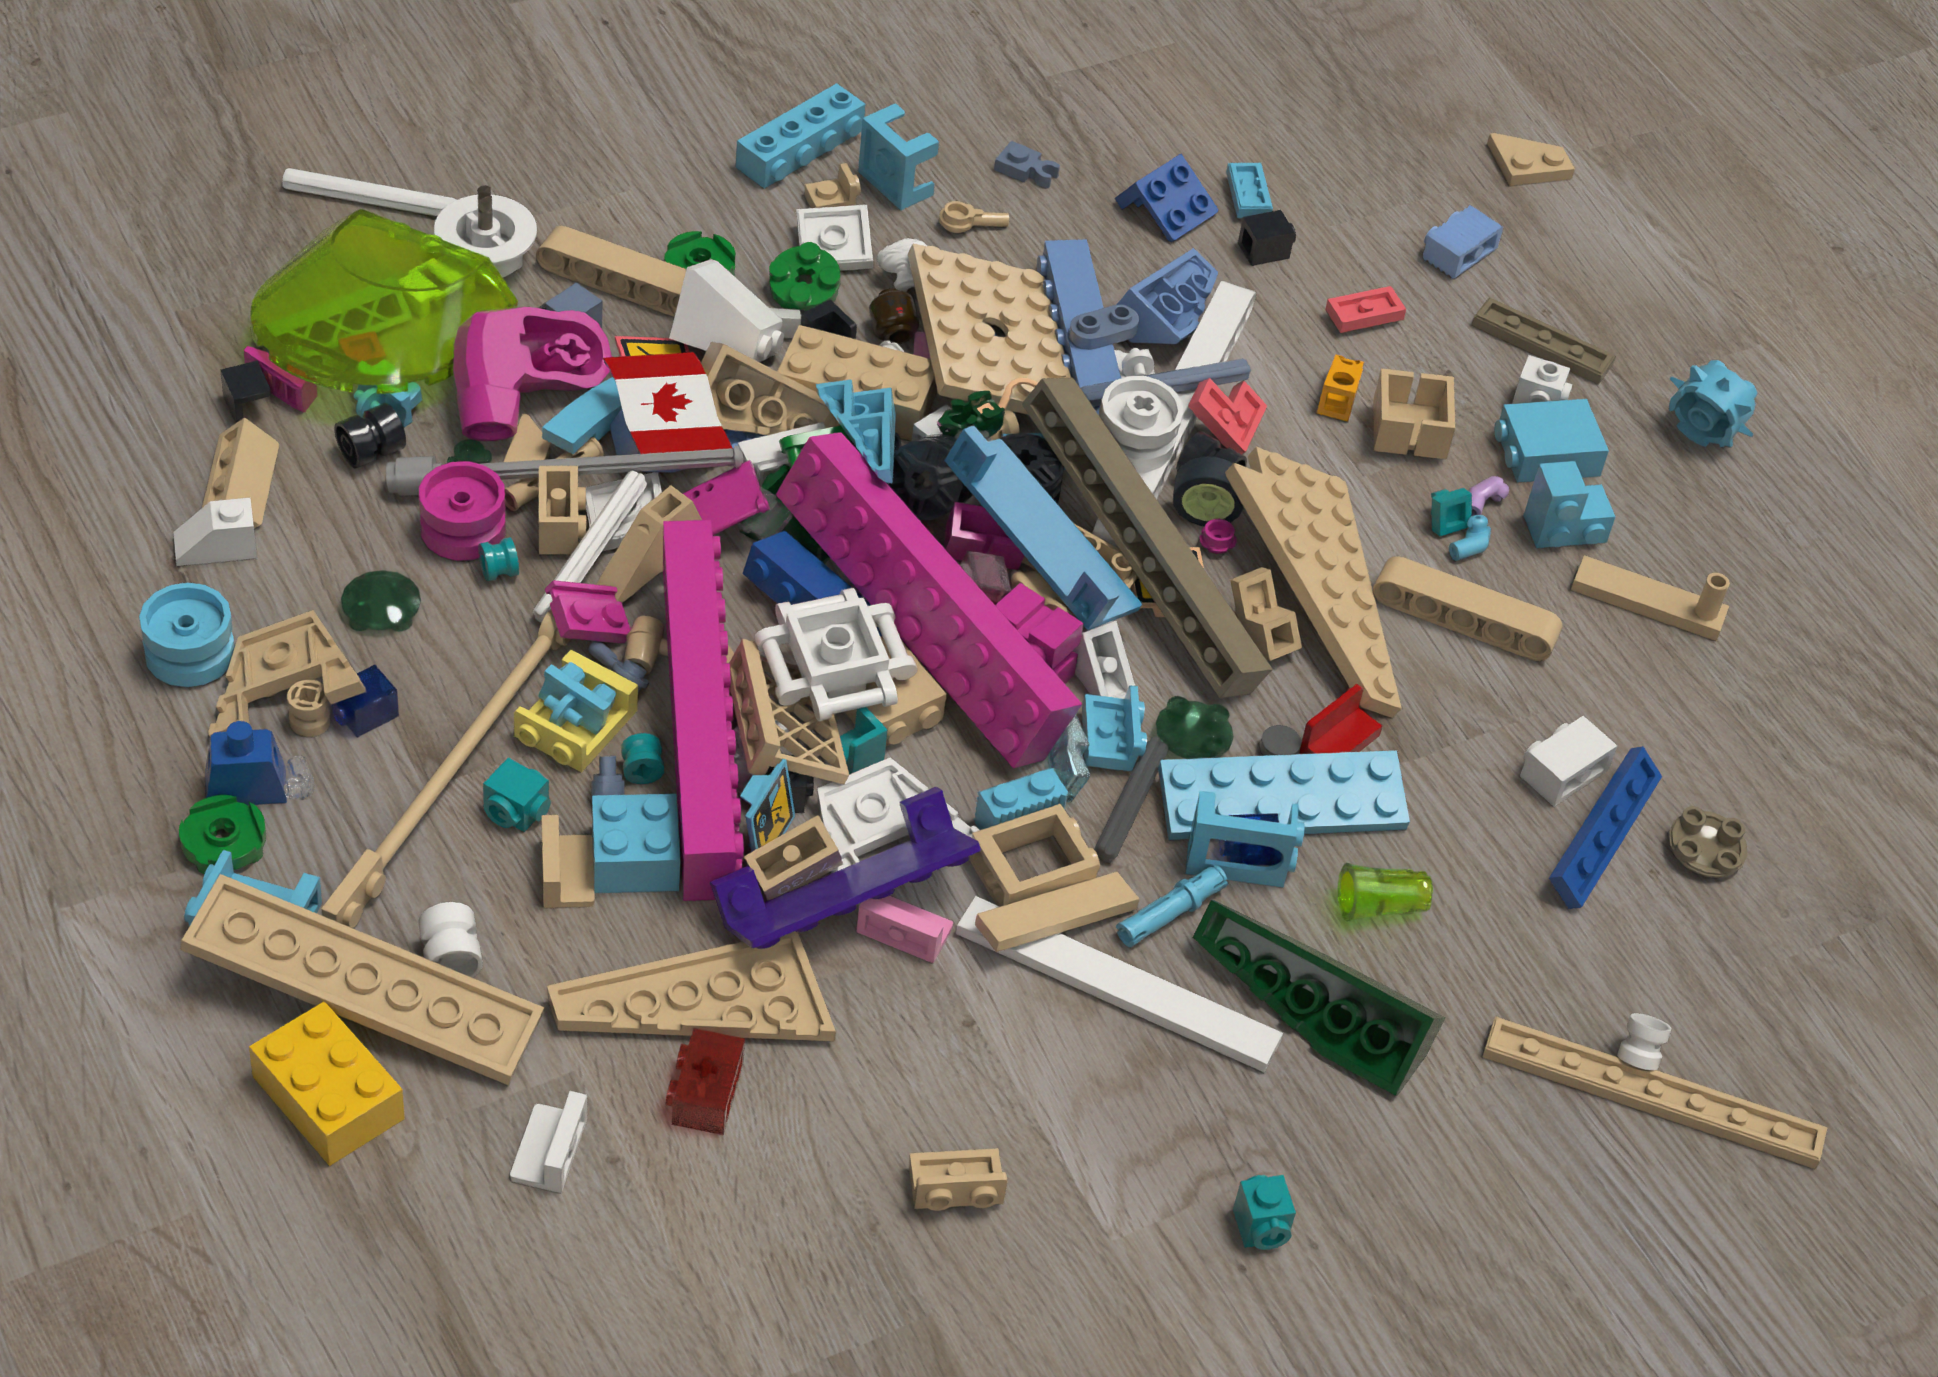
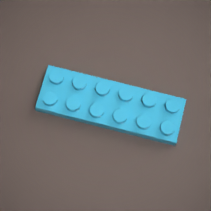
M1397 750L1160 760L1158 766L1168 840L1189 839L1199 791L1216 793L1215 814L1284 824L1288 822L1292 804H1299L1298 821L1305 823L1304 834L1406 830L1410 823Z

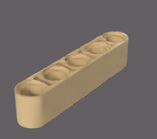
M556 226L536 251V259L539 265L553 274L675 317L687 269L566 226Z
M1395 556L1387 559L1373 587L1375 598L1385 606L1535 661H1544L1550 657L1562 630L1560 618L1548 610L1404 557Z

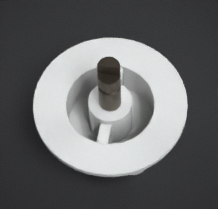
M483 185L478 187L477 195L458 199L447 205L438 214L434 224V235L441 249L472 275V281L475 284L487 285L493 280L506 277L522 267L523 254L535 242L537 225L531 212L522 204L503 196L491 195V187Z

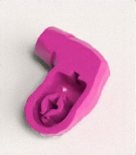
M535 307L480 311L473 314L459 326L454 342L453 372L457 388L456 397L462 434L469 439L477 441L508 439L517 433L520 393H529L541 389L577 391L599 385L610 371L603 358L612 357L608 338L599 323L584 312L574 310L556 312Z

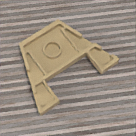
M314 610L237 638L226 673L229 683L226 693L219 696L216 705L219 715L216 723L210 724L209 736L215 732H226L227 727L236 721L249 723V702L263 697L274 696L302 680H315L323 676L324 694L331 704L366 692L360 678Z

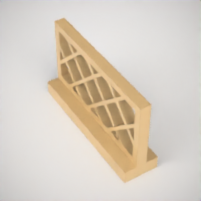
M742 639L729 662L730 690L748 773L765 775L769 766L775 767L782 759H786L788 771L845 784L849 777V772L834 714H832L831 719L818 722L815 714L804 706L808 704L813 708L810 696L801 698L792 705L780 707L769 698V695L771 694L778 700L775 693L777 685L773 679L764 673L772 674L766 657L760 656L756 642ZM785 662L792 680L802 678L798 665ZM790 712H793V713L796 714L800 719H802L805 723H804V724H801V723H800L799 721H797L794 717H792L789 713H790ZM775 720L779 721L788 730H790V732L786 733L777 724H775ZM814 729L817 733L824 737L826 741L823 742L822 740H820L816 735H814L811 732V730ZM795 739H801L805 744H807L811 748V750L808 751ZM783 746L795 757L781 754L780 747ZM821 756L832 766L825 765L817 757Z

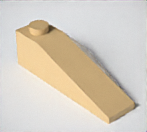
M710 343L701 364L707 374L716 414L723 429L771 435L823 422L825 428L840 426L817 392L725 344Z

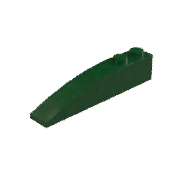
M1215 900L1210 901L1192 937L1229 972L1239 977L1261 1001H1265L1275 1010L1288 1026L1295 1029L1311 1043L1310 1046L1320 1055L1395 1096L1399 1095L1427 1056L1445 1020L1444 1016L1363 973Z

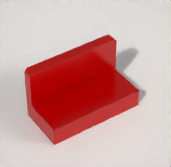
M1355 684L1306 723L1299 754L1360 752L1380 736L1382 725L1359 708L1364 690L1363 687Z

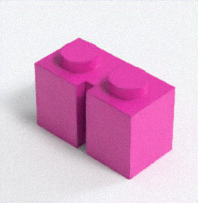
M959 502L954 503L946 523L944 548L953 559L977 563L979 557H984L985 565L1018 570L1024 554L1005 534L986 509L982 506Z

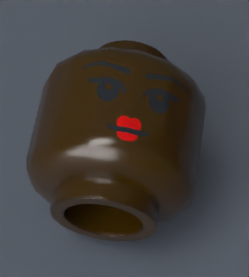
M895 288L885 289L869 305V315L873 331L880 340L890 341L891 343L895 342L898 345L908 342L919 328V317L915 301L907 292L899 291Z

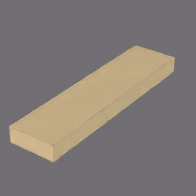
M1114 872L978 913L975 926L992 948L999 952L1136 910L1139 897L1120 874Z

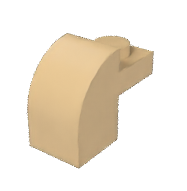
M1261 567L1230 580L1236 610L1233 612L1266 660L1271 661L1302 648L1296 614L1294 611L1277 605L1270 569Z

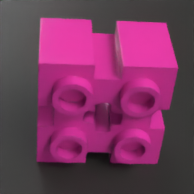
M1019 583L995 606L1066 684L1075 675L1078 654L1073 652V650L1080 644L1083 622L1059 607L1054 611L1045 606L1044 597Z

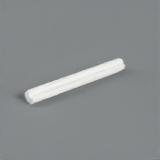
M292 168L286 169L283 174V187L288 190L436 217L447 205L456 201L452 197Z
M633 470L626 474L554 580L581 583L646 488V477L643 474ZM545 592L533 610L535 619L539 622L543 621L545 615L551 609L550 603L553 601L551 594H546Z

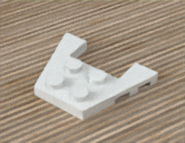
M891 757L850 774L845 784L831 782L817 788L821 821L837 846L843 861V865L832 870L831 874L860 862L857 858L858 856L909 835L899 802L928 790V787ZM947 804L955 829L969 837H972V833L980 831L976 826L970 827L958 817V812Z

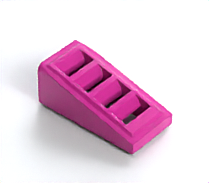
M250 346L244 349L245 363L258 361L270 387L271 394L293 408L306 412L317 397L315 369Z

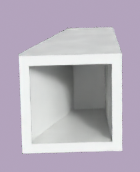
M710 259L687 267L669 339L707 351L711 342L722 343L761 362L774 356V353L779 352L784 339V333L780 331L783 320L718 261Z

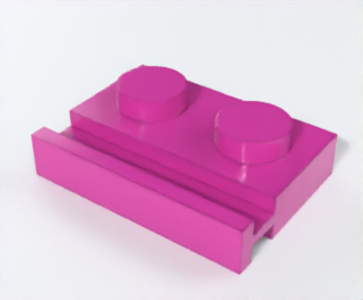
M553 580L545 588L546 594H551L553 600L550 603V607L561 638L625 643L627 641L626 636L631 628L622 602L616 601L615 594L618 592L616 587Z

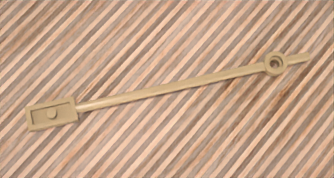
M551 609L541 623L536 641L376 851L366 849L321 908L322 916L351 928L357 925L365 905L371 897L376 898L385 885L386 876L383 874V868L548 650H557L561 645L566 646L571 639L560 637Z

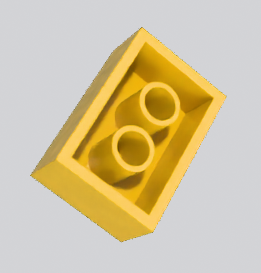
M326 1002L320 1003L249 1046L253 1078L329 1166L405 1119L403 1089Z

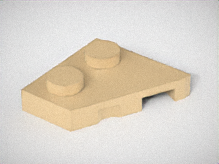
M1497 133L1489 134L1487 145L1509 186L1572 179L1575 168L1563 147Z

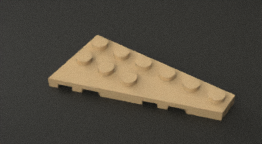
M795 931L780 937V941L777 944L765 949L751 948L746 943L739 942L547 986V998L557 1029L560 1031L835 1041L836 1031L799 934Z

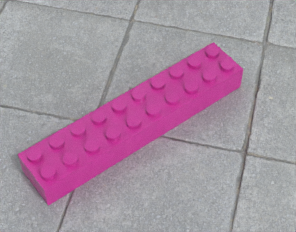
M842 432L809 437L776 496L871 605L888 603L892 606L896 617L894 624L901 640L1013 769L1044 761L1082 706L1080 700L889 485L878 478L865 458Z
M711 520L663 521V585L683 901L715 900L710 882L742 869V859L744 857L743 834L739 830V824H741V805L736 791L738 789V766L734 764V755L736 754L735 730H732L731 721H733L732 696H729V688L731 686L730 663H727L726 655H728L727 631H724V623L726 622L725 599H722L721 592H717L723 591V569L720 567L719 561H714L721 560L720 536H712Z

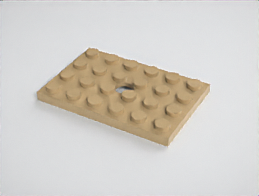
M912 244L908 252V259L940 396L968 401V396L974 392L990 391L992 399L998 405L1006 386L1015 379L1028 378L1039 383L1042 378H1071L1069 368L1063 364L1061 355L1065 353L1063 345L1057 341L1055 329H1058V326L1052 320L1049 311L1051 300L1046 297L1044 292V276L1033 269H1021L1008 266L999 261L991 262L974 258L965 253L940 250L935 246ZM994 324L1001 328L1006 337L994 336L995 332L989 325ZM1026 384L1014 387L1005 410L1028 414L1022 403L1035 387Z

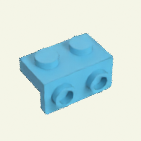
M1129 685L1124 699L1085 694L1082 701L1085 766L1132 772L1138 756L1144 755L1147 745V734L1141 732V724L1144 718L1145 705L1144 702L1139 701L1138 686Z

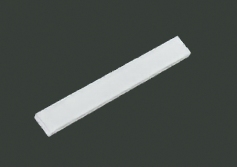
M975 896L959 921L956 934L995 951L975 926V920L978 913L1000 906ZM1060 933L997 952L1264 1073L1283 1036V1033Z

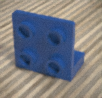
M1182 153L1138 180L1114 198L1122 210L1132 203H1135L1137 208L1144 204L1169 242H1174L1218 212L1217 206Z

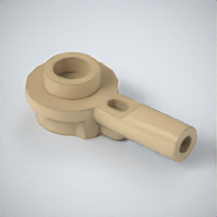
M952 201L947 203L940 211L939 222L949 232L961 233L970 230L973 225L1008 227L1009 214L984 212L981 209H974L971 204Z

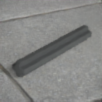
M1152 737L1147 742L1145 753L1143 756H1139L1094 848L1098 858H1101L1105 863L1112 862L1118 856L1158 773L1160 760H1164L1169 751L1168 743L1161 741L1160 737Z

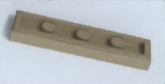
M1490 297L1475 314L1471 325L1546 361L1569 367L1570 372L1598 385L1611 369L1616 358L1614 354Z

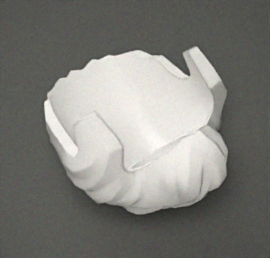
M909 238L902 239L886 246L878 253L877 263L879 267L886 272L897 274L896 281L894 282L895 289L907 292V289L915 287L908 252L913 243L927 246L923 241Z

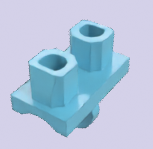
M386 361L373 368H370L363 362L354 367V372L360 378L357 391L354 394V399L358 401L356 412L360 417L363 418L364 411L387 403L395 410L404 428L413 422L411 409L422 401L421 388L417 383L410 379L398 387L394 384L398 382L397 372Z
M572 662L567 663L560 669L551 664L544 671L545 681L538 695L539 698L544 700V705L553 711L550 722L561 727L566 721H569L576 727L581 725L597 735L606 724L608 713L615 701L616 692L605 684H598L592 691L585 687L583 684L586 675L580 667Z

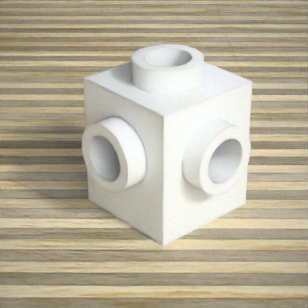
M1528 355L1512 404L1568 400L1573 385L1566 382L1570 368Z

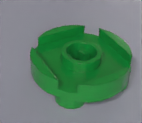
M691 231L674 237L668 243L664 262L687 269V267L712 259L718 261L735 277L736 252L732 244L722 236L713 234L712 239L702 237V231Z
M805 242L800 246L789 248L779 254L769 266L771 295L784 309L795 308L807 311L828 300L834 302L838 296V289L841 285L840 267L835 258L825 250L820 249L816 243ZM800 275H810L812 283L807 284L805 281L798 283L797 280Z
M211 796L195 803L189 809L190 815L184 820V823L181 820L179 838L182 852L190 862L196 865L197 870L202 874H205L210 864L215 865L223 850L231 852L233 870L258 862L264 854L263 847L267 836L265 819L260 809L251 802H249L248 806L237 802L236 796ZM225 829L227 833H232L225 838L216 837L217 830Z

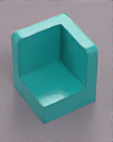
M867 707L857 709L855 728L840 736L849 775L883 761L885 758L888 730Z

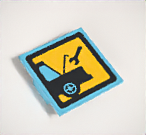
M782 759L779 764L777 763L771 775H752L740 795L742 799L752 805L745 815L751 852L785 834L795 818L786 759Z

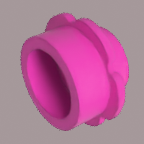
M1223 519L1208 521L1201 531L1202 535L1199 537L1201 545L1215 554L1225 553L1228 548L1233 549L1237 543L1233 525Z

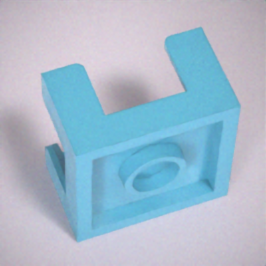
M895 103L862 119L858 172L896 207L903 210L934 195L935 184L932 181L914 187L916 165L938 154L939 141L930 133H925L907 142L903 140L887 125V123L905 116V111Z

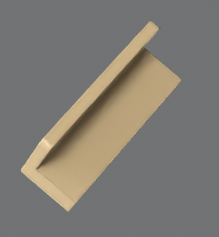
M243 418L219 434L202 508L210 501L251 498L254 528L260 526L267 503L279 443L246 418Z

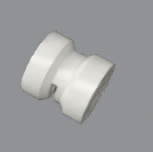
M1631 1014L1627 1024V1030L1630 1035L1621 1042L1617 1056L1632 1066L1645 1070H1657L1662 1059L1660 1045L1668 1041L1671 1027L1667 1023L1649 1015Z

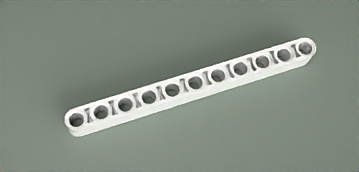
M1221 281L1175 370L1227 361L1250 316L1256 292ZM1196 389L1176 392L1182 401L1184 413L1171 459L1155 470L1138 472L1156 500L1198 419L1188 407ZM1098 518L1092 534L1118 548Z

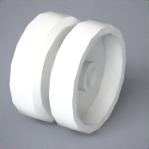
M1126 376L1115 380L1105 389L1099 409V416L1137 472H1149L1162 467L1171 459L1184 413L1180 397L1171 387L1160 380L1150 377Z

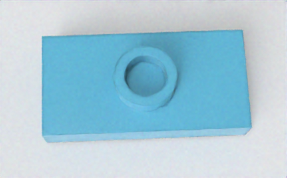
M1228 163L1226 175L1237 218L1273 211L1262 164Z

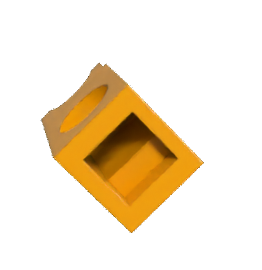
M1335 355L1323 385L1317 414L1349 421L1363 372L1364 361L1350 360L1344 356Z

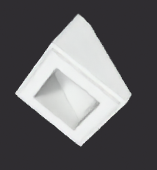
M769 308L783 320L780 331L784 333V338H793L798 326L801 325L800 309Z

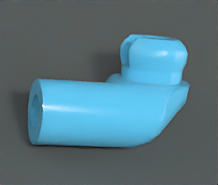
M1484 515L1471 516L1467 521L1469 529L1466 531L1465 539L1450 543L1449 552L1453 560L1458 561L1482 553L1487 549L1491 528L1488 526V519Z

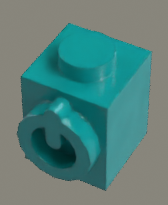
M508 757L483 783L484 811L498 826L503 828L514 826L525 832L535 820H542V815H546L550 808L549 780L539 771L528 769Z
M1256 1175L1247 1180L1240 1181L1233 1213L1244 1248L1255 1246L1258 1249L1270 1250L1287 1243L1292 1237L1291 1228L1296 1211L1284 1175L1271 1177Z

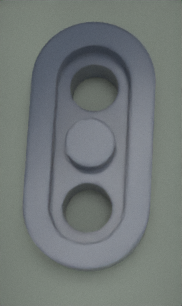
M1113 305L1080 314L1071 321L1069 339L1075 346L1088 350L1129 340L1137 333L1139 316L1135 310L1126 305Z

